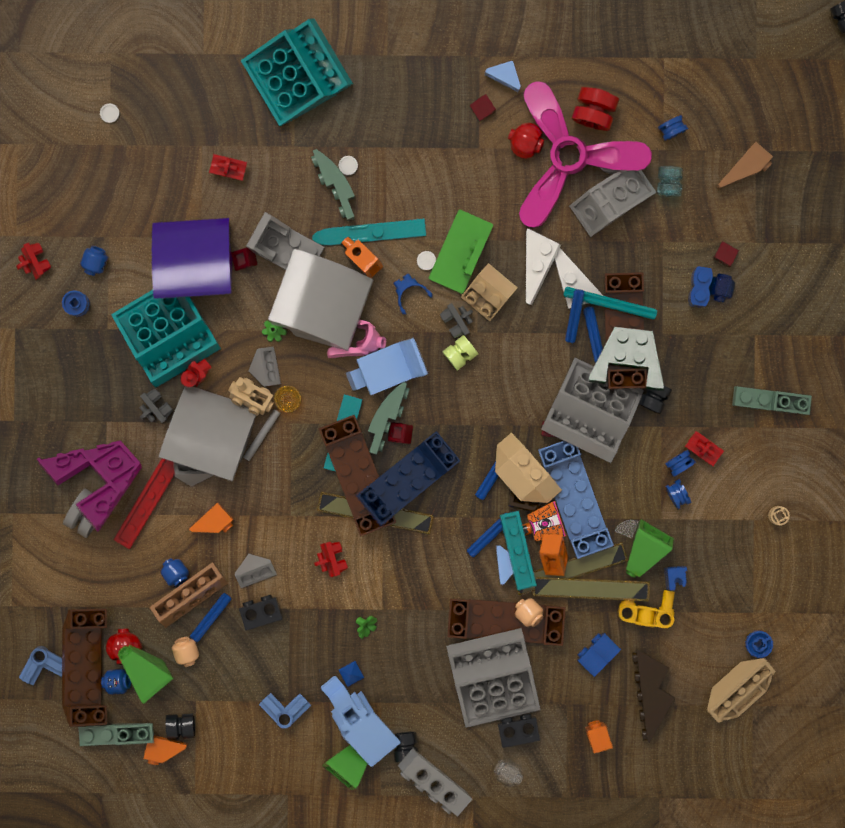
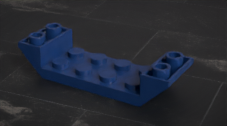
M436 431L357 494L356 497L377 523L382 526L459 463L460 459Z

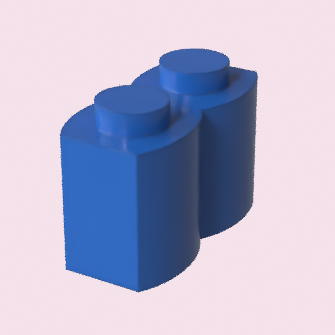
M698 266L694 269L691 276L692 288L688 295L690 306L704 308L708 304L710 298L708 287L713 278L711 268Z
M605 633L595 635L591 640L593 644L588 649L584 647L577 654L579 656L577 661L593 677L621 650Z

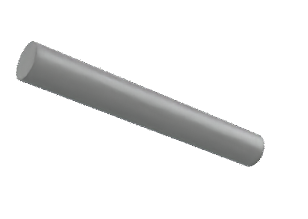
M275 409L273 410L243 458L248 461L251 460L281 414Z

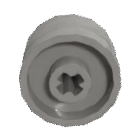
M86 488L78 495L63 521V525L70 529L75 528L79 524L78 534L85 538L95 529L76 507V503L92 494Z

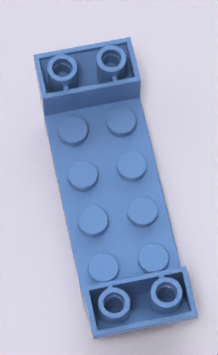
M561 441L539 449L538 452L543 468L562 489L554 498L577 559L614 546L584 468L579 448L566 441Z

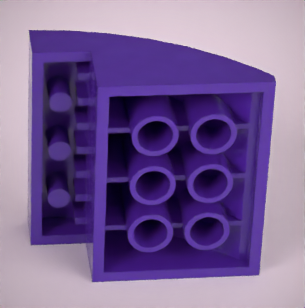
M229 218L153 223L152 281L154 299L231 294L232 253Z

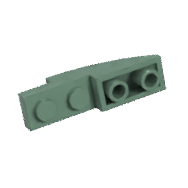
M317 149L313 150L314 156H311L314 166H319L321 171L318 174L321 185L326 184L327 188L334 186L335 189H332L335 200L339 199L342 206L338 208L342 218L346 217L347 221L355 219L349 204V200L354 199L355 196L345 176L327 156Z
M403 382L396 387L376 411L368 429V432L375 434L370 453L377 454L378 451L382 452L385 443L382 437L384 433H388L391 424L387 422L388 418L396 420L397 417L401 418L404 407L400 405L402 399H407L410 389L406 387L407 383Z
M734 386L732 406L810 415L812 396Z
M115 723L78 727L80 746L154 743L153 723Z

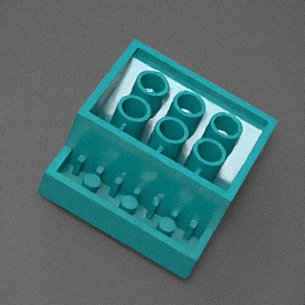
M314 18L306 20L295 29L284 30L241 60L279 126L307 113L353 84Z
M153 290L111 314L135 359L143 367L155 388L185 371L193 361L198 363L221 349L190 296L154 299Z

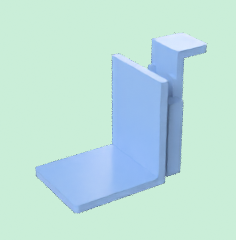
M414 338L400 341L356 359L359 368L346 373L353 391L367 386L370 395L409 379L427 375Z
M333 676L321 686L322 691L329 697L334 706V709L331 711L332 717L343 737L371 767L400 744V740L375 714L362 691L358 694L354 692L350 695L346 687L336 676Z

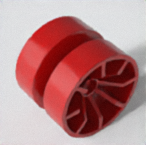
M581 87L577 101L585 106H575L571 120L596 130L610 131L613 117L605 112H616L619 98L602 89Z

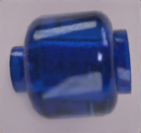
M718 273L717 276L712 278L709 291L710 295L714 297V301L725 303V299L729 300L733 297L736 283L732 280V276Z

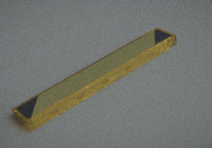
M321 492L317 511L353 518L346 497ZM401 509L394 515L397 523L389 526L430 534L434 515Z
M620 542L612 547L579 559L577 557L568 559L564 576L545 575L544 568L533 572L535 581L536 579L570 580L628 561L623 543ZM535 587L518 590V596L535 591Z
M535 577L537 586L533 587V596L649 601L650 582Z

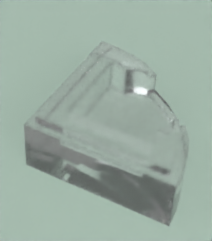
M632 519L623 521L617 525L614 531L632 539L639 521Z

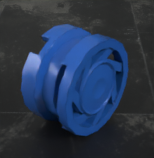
M682 115L658 126V129L663 133L664 141L688 130L687 125H684L682 121Z
M688 450L665 463L667 468L672 470L673 477L696 463L689 456L690 452Z
M680 479L676 480L675 484L671 486H665L677 510L680 509V504L688 505L692 503L684 485H681Z
M754 631L747 636L745 647L752 656L763 658L771 653L773 641L766 632Z

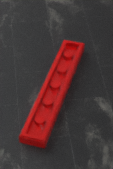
M161 459L114 537V541L131 549L175 475L173 461Z

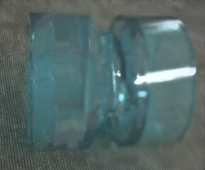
M673 166L658 167V179H660V182L657 183V194L662 196H681L682 184L679 182L683 179V168Z

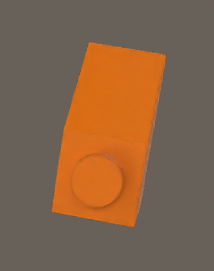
M217 503L189 530L191 532L220 533L223 530L226 533L233 526L231 522L234 519L220 503Z
M154 735V743H147L143 759L148 760L147 763L159 765V763L167 761L186 749L188 743L173 739L167 740L165 737Z

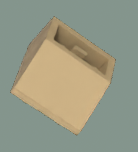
M488 263L461 298L488 321H491L518 287Z

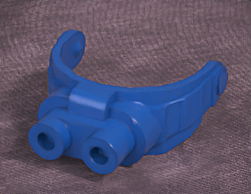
M409 273L403 276L404 280L400 281L399 279L393 283L396 287L398 304L403 315L406 312L401 305V296L407 288L412 286L421 287L432 298V293L425 286L419 284L415 278L412 279Z

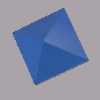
M356 661L339 669L347 687L364 678Z

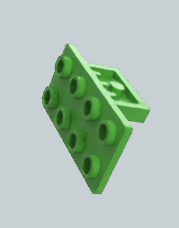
M458 210L429 275V280L463 294L490 235L493 224L463 210Z

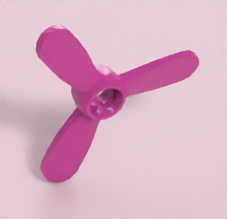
M533 82L525 89L524 99L538 126L553 143L550 151V159L553 165L536 183L520 208V220L524 225L531 228L541 226L557 203L568 174H576L582 171L586 165L612 170H642L650 164L652 152L642 142L612 141L586 146L581 139L569 135L562 110L552 90L546 83ZM567 145H578L580 160L574 165L562 166L559 157L560 149Z

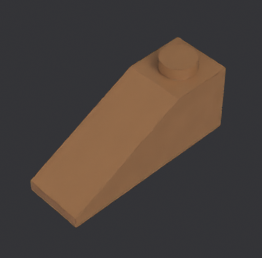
M755 142L716 188L721 189L758 174L761 170L765 172L772 164L770 160L773 156Z

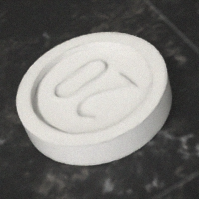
M105 104L100 110V116L103 121L113 123L119 118V109L114 104Z
M345 156L339 161V169L343 174L352 175L357 171L358 163L354 157Z
M429 251L421 252L417 257V264L422 270H431L436 262L435 255Z

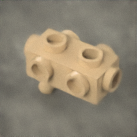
M239 377L236 382H232L228 390L231 392L230 398L233 404L239 407L243 404L249 408L248 411L256 416L259 414L264 415L265 411L269 413L274 405L271 392L264 387L259 388L254 385V382L248 378L243 379ZM256 401H261L263 405L256 403Z

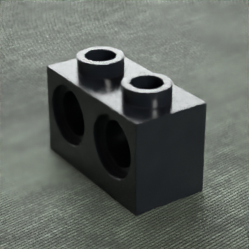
M271 594L261 597V601L254 603L253 600L242 603L243 607L239 608L245 631L283 619L277 596L272 598ZM266 604L274 605L275 612L273 614L265 612ZM253 609L256 611L257 616L254 620L247 618V610Z
M531 714L521 715L520 719L513 720L512 717L501 719V723H498L502 748L540 741L537 720ZM526 723L532 724V732L525 733L523 726ZM512 727L515 730L514 734L511 737L505 736V728Z

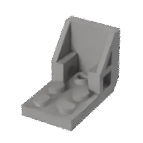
M619 170L588 190L569 206L589 236L592 237L627 211L654 195L656 191L642 170Z
M266 212L247 244L249 250L285 270L288 267L294 249L320 257L325 248L292 230L289 226Z

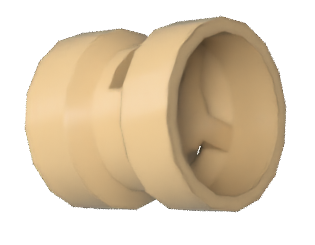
M775 506L769 510L768 518L774 525H784L788 522L790 514L785 507Z

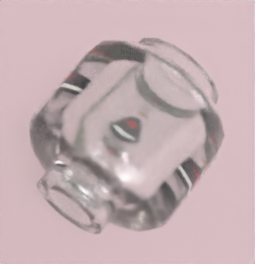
M509 758L500 760L494 769L496 780L507 787H512L515 784L519 785L524 777L521 765Z

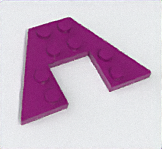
M121 441L97 445V448L85 451L82 448L66 454L59 453L57 457L43 460L37 458L38 464L57 486L88 466H91L106 483V485L76 503L77 509L97 532L142 468L138 459Z

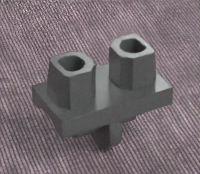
M451 303L447 305V309L440 314V317L444 323L453 318L456 321L457 325L449 329L453 338L462 335L466 336L470 331L463 322V319L469 325L473 322L469 315L474 312L472 309L466 311L464 306L458 308L462 314L460 316Z
M157 389L148 393L144 392L140 396L149 407L147 409L144 404L139 407L143 412L140 416L141 420L147 417L150 422H153L155 420L151 414L153 412L161 423H165L168 420L167 417L174 411L167 402L160 408L157 407L155 402L162 397Z

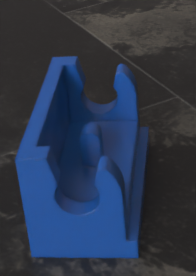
M675 566L664 568L666 589L675 590V582L685 587V571H687V567Z

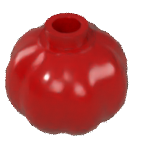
M523 123L516 129H511L508 140H511L513 153L520 158H531L535 153L539 154L545 141L542 139V131L533 123Z
M118 629V633L110 636L107 640V655L110 659L116 660L117 665H123L118 656L120 649L131 645L142 650L141 641L136 635L130 633L129 629Z

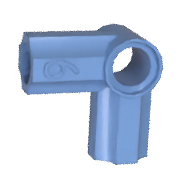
M38 646L31 652L19 678L28 684L34 685L43 667L62 677V657L52 653L46 647ZM37 651L43 652L45 655L44 660L36 659L35 653Z
M272 693L259 704L281 728H289L311 706L301 694L295 697L286 707ZM283 714H287L290 717V722L287 725L280 723L279 719Z

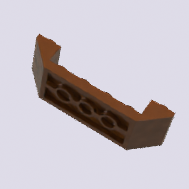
M643 272L605 273L604 296L643 306ZM604 307L605 344L614 327L644 330V319L642 316ZM609 365L607 374L608 389L646 388L647 369Z
M355 414L318 428L352 512L360 537L397 523L393 516L380 526L356 497L357 494L378 479L379 475Z
M450 599L447 637L477 639L521 628L525 642L563 646L566 607L539 604L543 608V619L535 627H526L515 616L516 602Z
M106 608L69 609L62 627V707L70 727L107 725V705L101 704V628H107Z

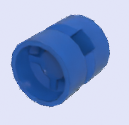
M73 290L64 295L62 307L68 314L81 317L89 311L90 300L80 291Z

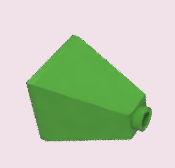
M641 519L637 527L626 573L634 578L642 576L672 550L674 538Z
M131 645L120 649L118 656L143 704L173 679L166 663L162 659Z
M349 745L322 766L350 790H353L359 785L368 763Z

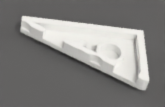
M531 229L526 231V303L530 305L533 304L561 244Z
M559 249L554 260L563 292L566 287H571L602 295L570 258ZM565 297L567 307L570 309L573 299Z

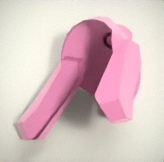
M359 320L357 328L366 329V336L363 340L357 341V347H349L348 351L331 347L328 349L327 355L328 358L365 356L376 352L379 348H385L386 338L381 337L376 331L375 326L370 322Z

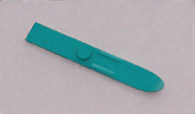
M425 219L327 228L316 232L312 239L321 245H340L347 237H350L354 242L356 240L370 242L426 236Z

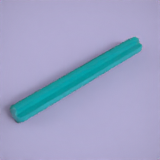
M566 287L563 296L573 299L575 288ZM584 291L583 302L649 319L656 318V309Z

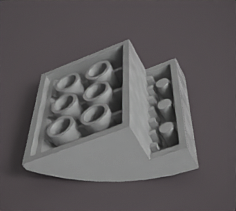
M294 249L268 320L273 325L290 329L297 337L348 351L374 280L336 262Z
M574 358L541 430L611 463L621 440L630 426L644 390L640 388L608 389L607 381L606 384L589 382L588 379L594 366Z
M185 387L171 419L158 457L233 481L238 465L242 461L256 415L248 411L249 408L243 404L241 407L233 404L232 399L196 387Z
M521 628L446 646L466 728L540 710L533 673Z

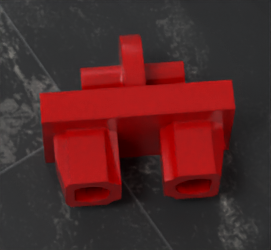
M213 154L209 173L243 181L247 162Z
M26 243L21 248L23 255L18 257L20 264L16 267L18 270L24 269L26 274L32 271L35 280H37L50 270L51 266L47 259L38 262L36 258L37 255L43 253L40 243L31 245Z
M205 359L198 364L193 361L181 375L182 385L187 388L195 385L198 387L212 367Z
M697 431L694 432L684 446L712 467L724 452V450Z
M330 541L320 544L322 552L317 553L319 561L314 562L315 566L320 565L322 572L328 570L329 577L341 575L340 572L348 569L345 559L336 561L335 554L342 552L340 542L331 543Z

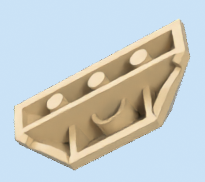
M512 433L497 445L495 472L520 501L548 503L562 491L548 472Z
M765 658L740 662L712 687L707 711L718 723L723 720L739 717L767 692L775 670Z

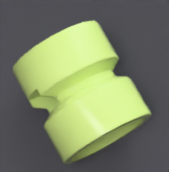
M464 335L455 341L454 346L450 345L442 351L457 371L466 364V360L471 361L478 355V352Z

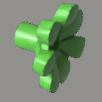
M268 320L264 322L266 329L262 330V334L268 335L267 340L269 342H272L274 338L277 342H280L282 340L281 335L287 334V330L283 329V327L273 325Z
M369 616L366 620L361 617L357 618L356 623L360 626L357 632L361 639L364 636H369L370 630H376L377 626L374 624L377 622V618Z

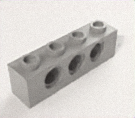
M413 748L398 765L402 771L400 774L407 781L412 779L415 782L414 786L418 790L428 792V797L435 803L439 801L443 804L441 807L448 814L453 812L458 816L472 800L468 792ZM420 770H424L421 775L417 776ZM437 781V784L431 787V784ZM451 792L448 797L444 798L446 793Z

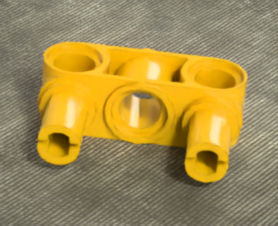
M663 591L659 610L646 606H636V603H634L635 599L623 598L617 611L618 617L622 621L635 623L636 625L669 628L674 623L675 612L672 607L675 592ZM624 608H630L632 611V615L628 619L622 616ZM663 614H667L670 618L669 623L666 625H662L660 622V617Z

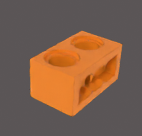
M544 534L539 554L545 575L564 576L568 554L563 535Z
M599 720L589 722V726L585 727L593 753L613 748L605 723Z

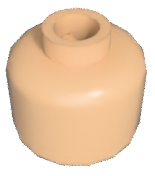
M532 598L527 600L521 599L515 606L517 608L515 612L516 618L526 627H535L544 617L542 615L543 608Z
M189 637L177 639L172 646L176 663L184 665V667L194 665L195 660L199 657L196 642L193 639H189Z

